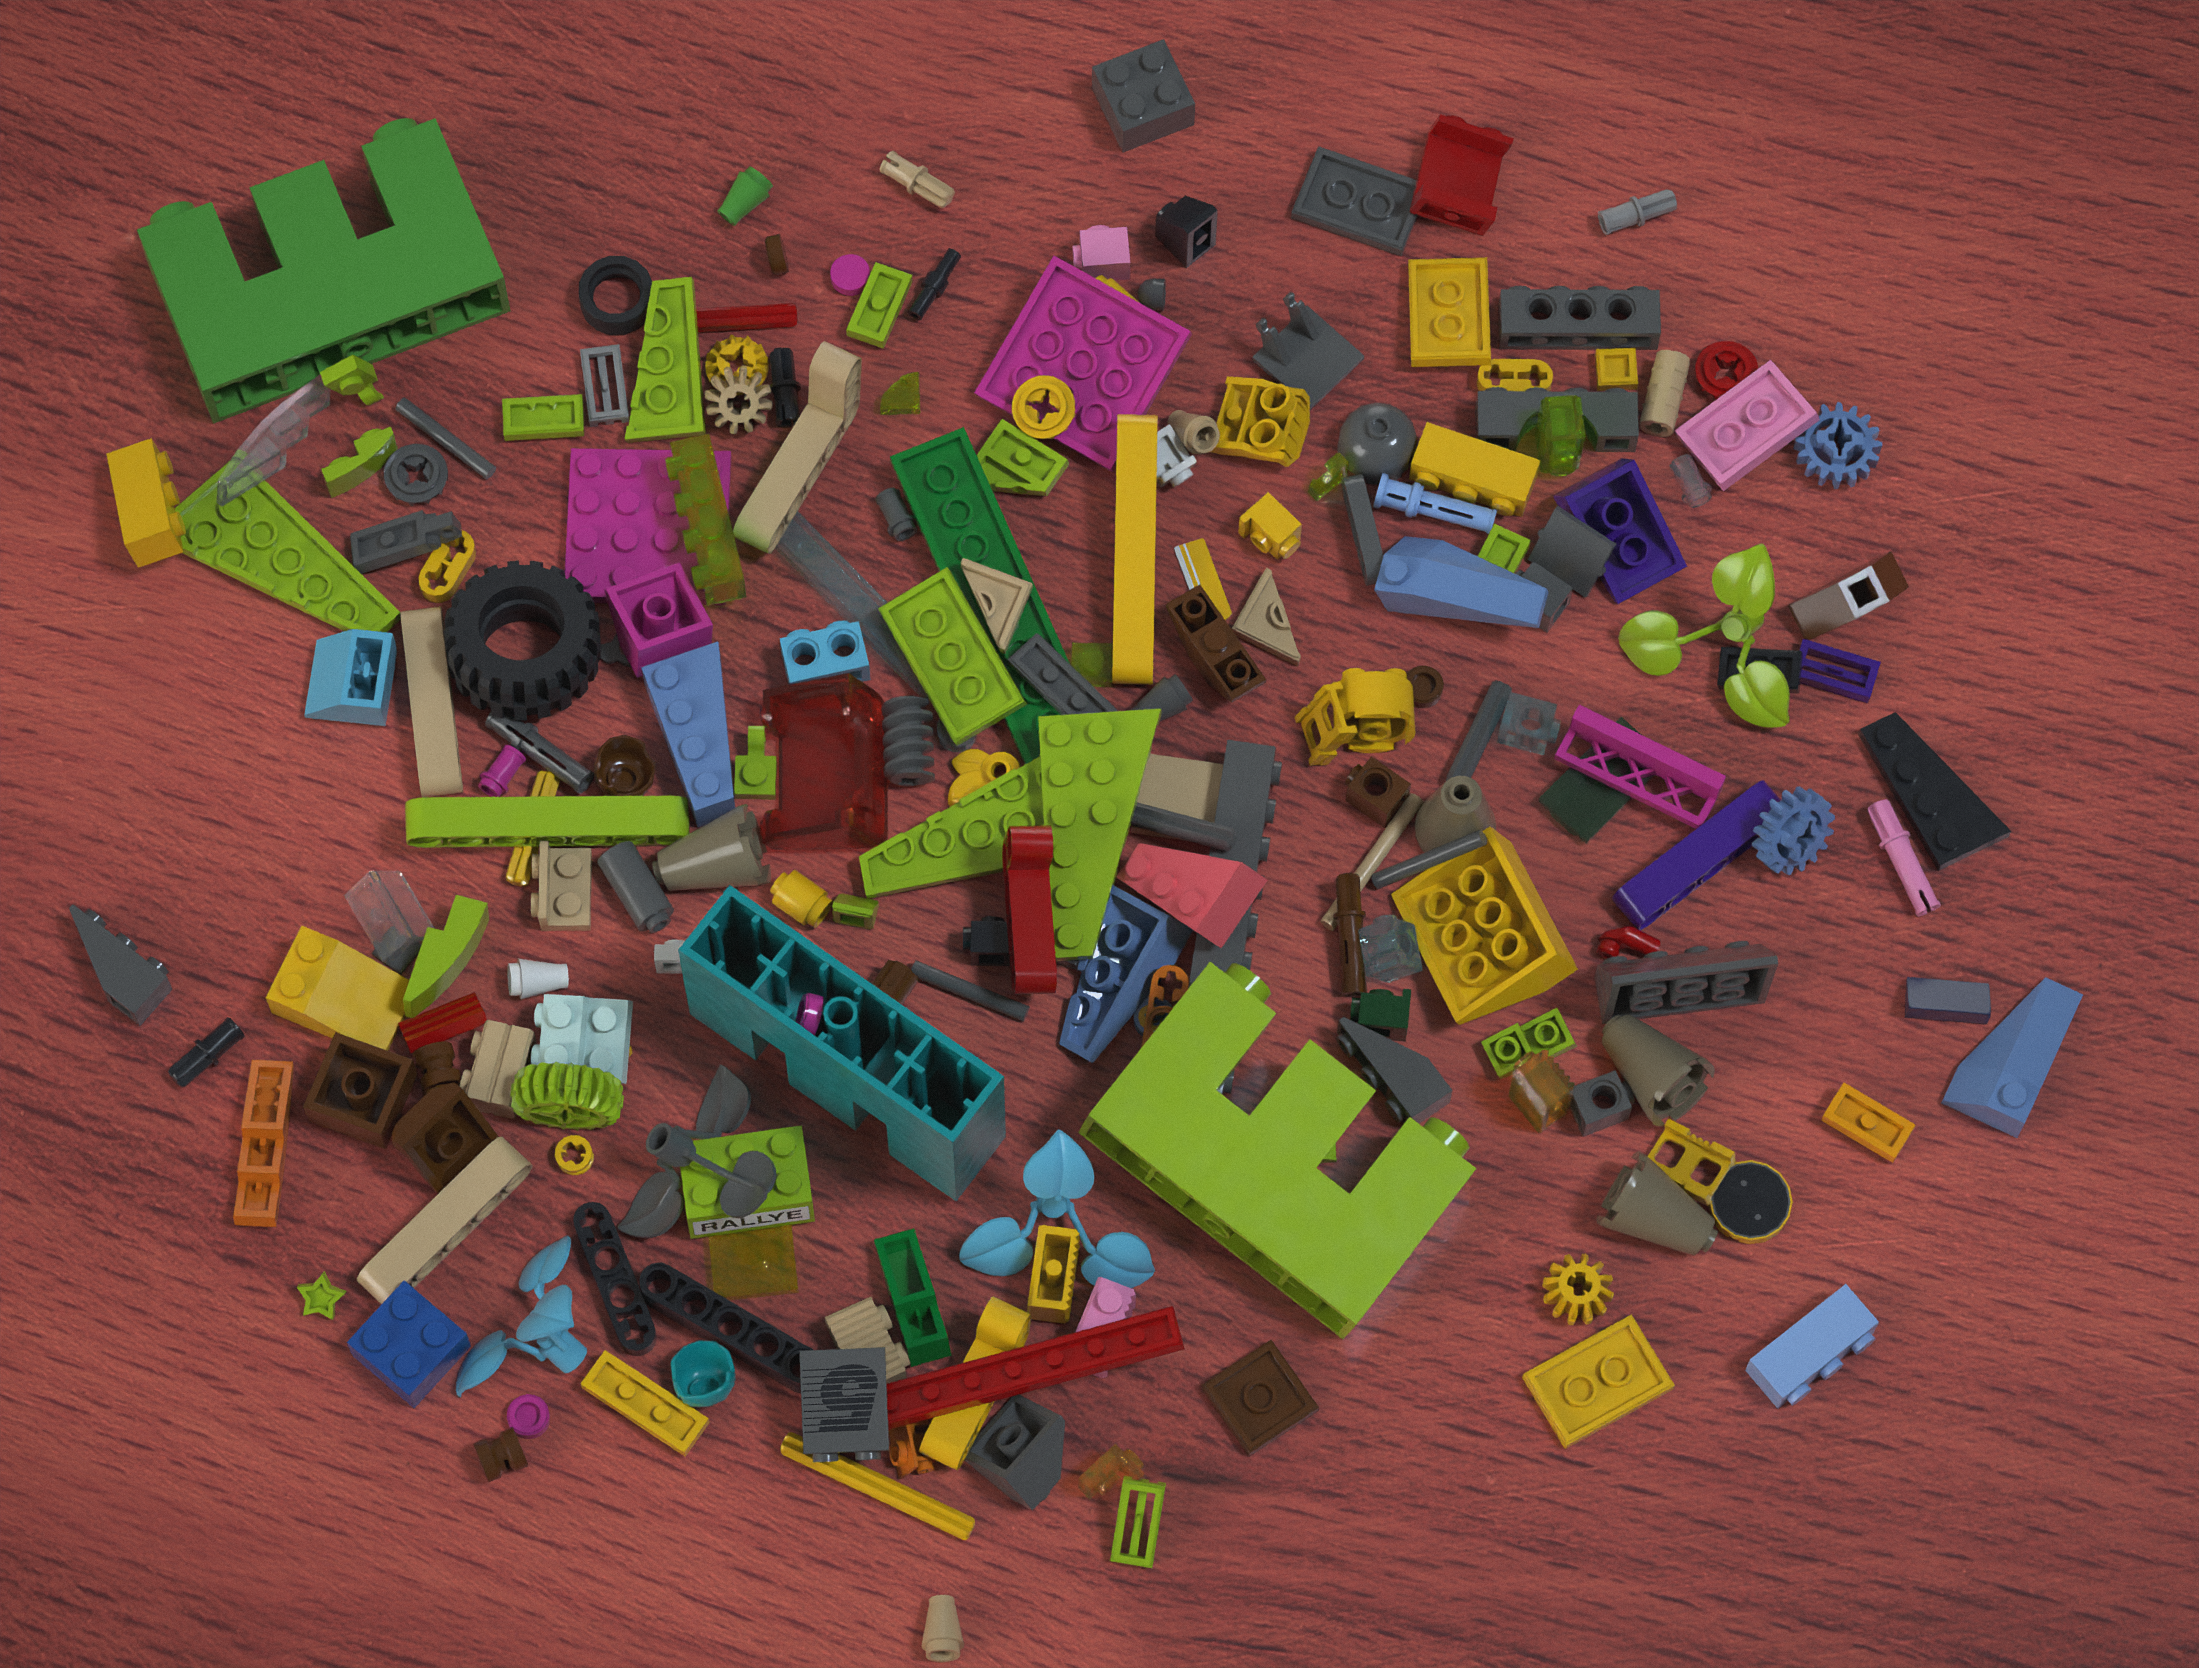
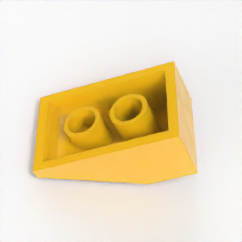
M301 926L266 996V1000L271 1013L332 1039L335 1032L388 1051L398 1032V1023L403 1021L405 1017L403 998L409 979L336 939Z

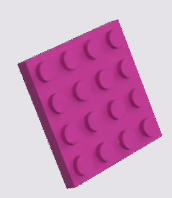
M1053 256L974 394L1013 416L1012 401L1014 395L1025 381L1041 375L1060 379L1070 388L1075 398V417L1068 426V430L1060 433L1053 439L1113 472L1116 467L1117 414H1147L1192 333L1188 329L1060 258ZM1049 392L1047 398H1044L1043 403H1036L1035 405L1029 403V406H1032L1039 412L1040 424L1047 413H1059V410L1049 403Z
M571 448L565 578L575 577L583 584V592L590 593L595 603H608L605 588L680 562L702 605H726L731 451Z

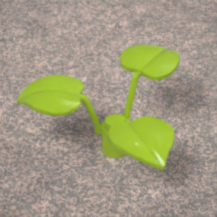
M1763 543L1726 556L1714 568L1712 584L1716 596L1721 602L1727 605H1734L1733 609L1715 624L1686 636L1678 637V623L1676 619L1666 612L1651 610L1634 616L1620 630L1619 644L1630 660L1645 673L1656 676L1669 674L1679 666L1682 660V651L1679 645L1689 643L1717 630H1722L1726 638L1744 643L1737 662L1739 673L1730 676L1724 684L1725 696L1731 709L1740 718L1761 727H1783L1790 722L1788 712L1790 700L1789 687L1780 669L1766 661H1754L1747 667L1745 665L1750 647L1755 643L1752 634L1762 627L1764 614L1771 608L1775 597L1773 567L1768 551Z

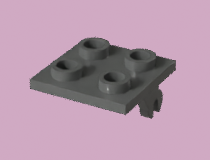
M1289 292L1283 298V301L1288 307L1291 322L1278 334L1274 326L1271 329L1268 328L1265 318L1260 319L1256 323V328L1261 334L1263 347L1252 357V361L1278 384L1304 389L1310 396L1311 410L1364 360V355L1310 307L1305 306L1302 300L1297 303L1294 299L1295 294Z

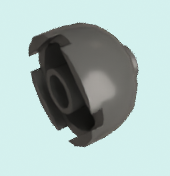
M1374 402L1361 405L1348 415L1340 428L1337 451L1340 462L1346 471L1348 468L1355 475L1362 474L1365 483L1379 485L1382 473L1388 474L1389 479L1396 481L1402 477V473L1408 470L1409 466L1411 467L1418 440L1413 422L1404 411L1391 404Z

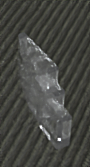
M321 374L285 399L260 422L237 449L218 479L216 501L221 507L286 467L287 449L308 436L309 418L330 406L331 389L324 386Z

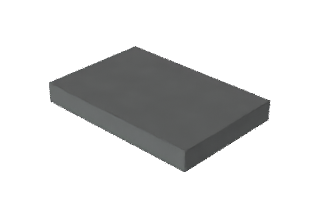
M1318 146L1291 212V219L1402 257L1418 215L1409 212L1417 180Z

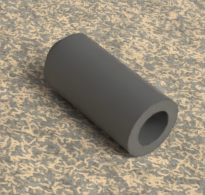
M625 841L619 843L602 854L597 864L638 930L642 932L649 930L650 933H656L668 926L671 922L670 916L673 914L674 908L633 842Z

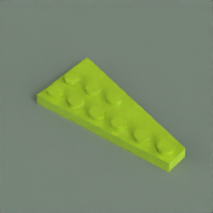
M239 454L175 508V511L180 513L186 529V534L181 536L183 554L343 631L358 629L387 632L401 620L400 611Z
M1161 709L1038 716L1044 825H1051L1053 834V858L1049 868L1056 961L1094 958L1108 900L1116 879L1117 868L1140 793V786L1150 757L1156 728L1162 714Z
M1040 754L1038 758L1018 769L1014 768L961 798L960 802L929 816L926 818V821L905 833L901 832L860 855L859 861L867 899L1003 872L1002 847L1008 827L1044 825Z

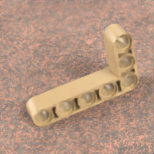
M823 341L818 347L809 369L808 404L738 516L732 533L734 538L768 554H771L776 548L857 413L861 389L862 359L826 341Z

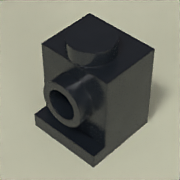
M987 916L981 918L980 921H971V927H963V951L970 952L971 965L1010 966L1007 922L1003 918Z

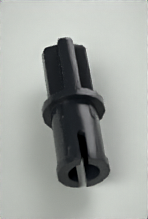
M779 347L770 353L772 384L770 387L771 394H774L776 425L782 428L792 427L791 420H793L795 425L800 417L797 392L800 391L801 384L796 381L793 351L790 348Z
M227 1017L224 1019L225 1021L203 1040L196 1039L194 1041L196 1046L169 1068L168 1073L178 1086L186 1087L210 1065L217 1066L219 1064L217 1059L240 1039L242 1040L245 1037L242 1030L231 1018Z

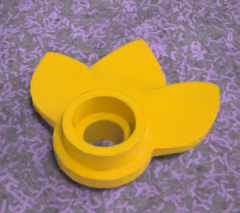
M969 749L961 752L952 760V765L960 776L955 779L950 787L948 794L949 806H953L960 802L961 798L997 779L994 776V770L998 765H1005L1007 773L1014 768H1020L1019 761L1007 752H995L991 755L979 749Z

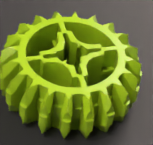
M541 1062L538 1065L530 1064L518 1070L514 1077V1083L511 1084L510 1097H512L511 1107L513 1112L524 1120H532L535 1124H544L549 1128L558 1127L563 1130L567 1128L577 1131L579 1129L593 1130L596 1127L605 1128L616 1123L617 1119L620 1118V1111L623 1109L624 1102L621 1081L610 1072H603L600 1068H589L587 1065L563 1064L559 1062L551 1064Z

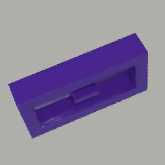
M1802 640L1799 651L1803 653V669L1865 688L1806 670L1801 672V684L1864 703L1869 702L1881 662L1810 640ZM1806 655H1812L1862 670L1869 674L1867 677L1844 670V668L1813 661L1807 659Z

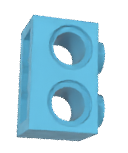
M844 620L836 621L829 624L825 629L811 632L807 629H800L790 632L787 637L779 638L791 697L871 680L869 661L859 621L852 623ZM841 646H848L854 650L852 654L845 657L834 653ZM801 655H810L814 658V661L808 665H799L795 662V659Z

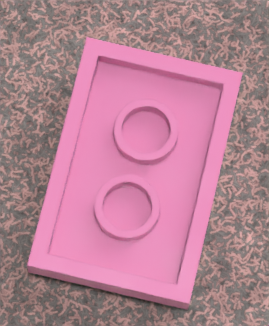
M1769 360L1677 428L1675 433L1677 438L1718 486L1725 491L1820 419L1812 406L1778 367Z

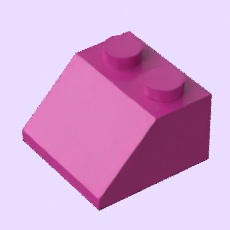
M680 562L605 588L606 598L620 646L636 677L643 676L641 667L712 644L713 624Z

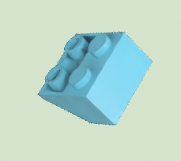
M350 629L318 639L316 641L304 713L305 718L386 726L398 652L393 633Z

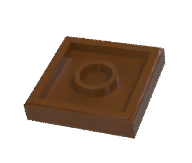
M1272 1340L1208 1380L1201 1387L1249 1457L1319 1411V1406Z

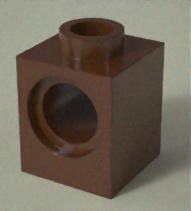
M1371 756L1364 766L1357 764L1345 781L1347 785L1346 802L1383 828H1386L1409 796L1411 783ZM1376 784L1381 786L1385 793L1373 796L1368 794L1365 788Z

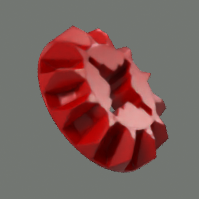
M1718 341L1705 347L1699 354L1695 364V378L1701 385L1702 392H1708L1717 400L1759 368L1753 353L1742 344L1733 341ZM1737 364L1733 372L1734 379L1731 380L1725 376L1722 379L1718 378L1716 380V377L1719 375L1720 365L1727 369Z

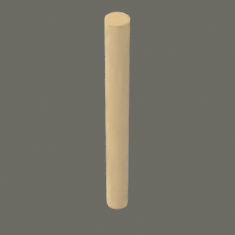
M1409 794L1354 872L1360 877V892L1422 805L1423 800L1416 794ZM1337 898L1320 921L1324 927L1331 931H1334L1338 925V920H1335L1333 914L1337 912Z

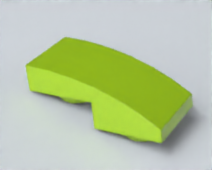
M391 427L383 430L372 429L365 432L359 439L353 441L357 453L356 456L337 458L328 467L321 469L331 498L349 491L370 478L398 450Z
M1558 1008L1521 1026L1516 1023L1481 1041L1500 1079L1525 1071L1577 1047Z

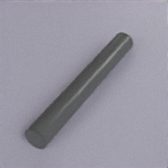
M404 397L397 403L396 411L486 480L495 473L496 466Z
M1478 830L1372 874L1373 884L1377 889L1383 888L1487 845L1486 836L1482 830Z
M917 960L912 966L911 971L922 981L1023 1022L1028 1015L1030 1006Z

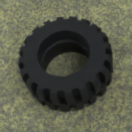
M519 560L508 561L507 567L498 569L497 565H493L484 569V576L479 577L477 574L472 576L465 582L466 591L460 589L456 592L451 600L452 607L447 610L445 616L444 636L448 669L451 678L456 680L457 689L463 696H471V704L480 710L489 707L491 708V715L504 718L505 713L514 715L515 720H527V715L535 714L538 715V719L551 716L550 710L558 708L559 711H563L572 705L571 698L573 696L577 699L581 698L588 690V682L595 680L598 672V662L601 660L598 612L595 611V602L590 593L583 592V584L575 577L570 576L566 579L565 570L556 566H551L549 570L543 568V562L532 560L530 565H519ZM524 620L545 624L561 637L550 651L542 656L528 660H513L502 657L489 649L485 644L488 638L500 627L511 622Z

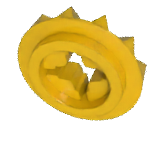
M731 334L728 339L721 342L716 340L714 347L706 356L705 370L710 383L714 375L726 381L724 368L730 367V363L727 361H734L737 356H740V353H743V363L747 366L746 378L750 379L754 373L760 372L762 379L757 386H761L769 370L768 357L762 344L752 341L748 335L742 338ZM740 367L737 369V371H734V377L739 376ZM736 392V395H744V393Z
M1048 375L1036 376L1025 381L1016 391L1012 401L1013 418L1017 426L1027 435L1035 439H1053L1060 433L1067 431L1068 426L1075 417V398L1070 388L1060 379ZM1049 392V403L1059 410V413H1047L1040 424L1039 412L1032 406H1029V403L1034 405L1036 403H1043L1044 398H1047Z

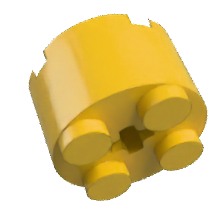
M1350 668L1343 671L1342 679L1340 680L1343 689L1337 696L1347 726L1355 725L1358 732L1348 743L1349 750L1360 753H1382L1394 750V743L1405 739V745L1411 742L1415 736L1413 686L1407 679L1406 672L1399 668L1387 669L1384 672H1365V670L1360 668ZM1333 710V728H1334V727L1336 726L1337 719H1336V716H1335V713H1334V710Z

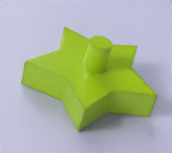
M325 1271L315 1283L298 1284L297 1289L306 1300L303 1316L319 1312L332 1320L335 1318V1302L347 1292L332 1286Z

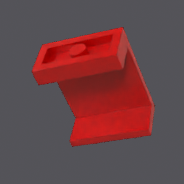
M1440 114L1428 131L1409 212L1484 236L1495 222L1498 207L1492 206L1503 156L1512 146L1514 138L1503 135L1501 131L1495 128H1481L1466 123L1461 117Z

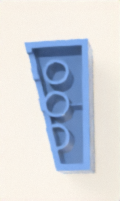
M718 641L641 667L646 691L684 793L688 799L697 828L708 824L735 808L722 665Z

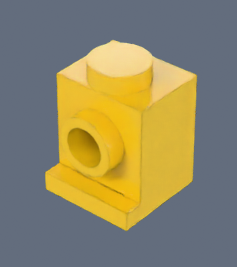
M1269 492L1239 517L1238 533L1243 538L1251 534L1250 539L1261 552L1265 554L1269 552L1277 560L1281 557L1284 559L1289 558L1301 544L1302 524Z

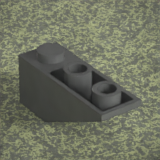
M72 904L69 910L109 1003L141 1026L172 991L171 984L166 976L169 971L155 958L150 956L145 960L135 951L138 947L124 934L119 932L114 936L104 928L107 925L106 922L93 910L88 908L83 912Z
M1345 1017L1339 1020L1338 1036L1336 1037L1338 1045L1349 1058L1353 1055L1363 1067L1360 1069L1362 1077L1372 1088H1379L1387 1099L1385 1106L1396 1122L1399 1123L1403 1120L1405 1123L1411 1117L1420 1124L1450 1103L1453 1090L1427 1057Z

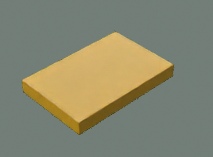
M1487 257L1409 259L1411 367L1491 365Z
M1632 1314L1529 1370L1522 1376V1379L1565 1449L1670 1392L1675 1387Z

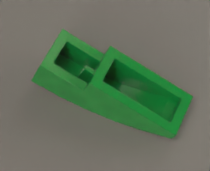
M915 1229L874 1239L910 1366L914 1367L952 1356L946 1329L937 1305L935 1291Z

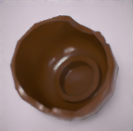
M627 735L612 737L598 750L594 762V778L596 784L606 796H644L653 785L655 761L647 753L645 743L642 740Z

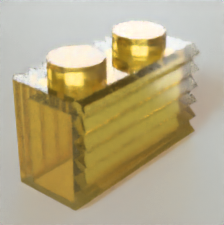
M1542 1050L1536 1055L1533 1051L1525 1054L1514 1064L1515 1071L1510 1079L1512 1082L1508 1096L1538 1133L1543 1132L1568 1113L1575 1087V1082H1569L1570 1076H1565L1564 1070L1559 1069V1063H1553L1554 1057L1548 1056L1549 1050Z

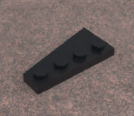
M1896 712L1860 729L1858 734L1938 871L2010 836L2011 830Z

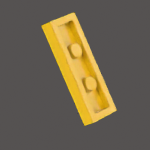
M604 1350L581 1382L582 1389L685 1457L710 1423L709 1418L688 1404L683 1403L682 1400L606 1350Z

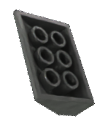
M1736 941L1725 945V948L1709 950L1706 946H1696L1686 949L1683 954L1668 955L1665 951H1656L1646 954L1643 959L1627 960L1623 956L1608 958L1603 961V964L1597 965L1594 976L1602 1024H1606L1617 1015L1622 1017L1630 1014L1637 1019L1763 1004L1766 1001L1779 964L1777 955L1762 944L1749 945L1747 941Z

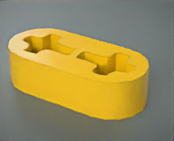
M1491 359V365L1480 366L1477 376V387L1479 391H1485L1492 387H1502L1508 391H1525L1535 387L1532 386L1529 378L1530 373H1537L1540 383L1536 387L1550 391L1553 372L1550 366L1541 360ZM1493 372L1498 373V377L1501 379L1498 386L1492 385V381L1489 379Z
M462 530V537L448 543H441V547L433 550L418 577L421 593L428 601L443 603L449 600L455 594L476 557V548L473 538L466 531ZM460 543H463L466 553L458 552L452 562H449L451 559L449 547H457ZM445 570L443 578L446 586L438 585L433 590L429 580L439 579Z

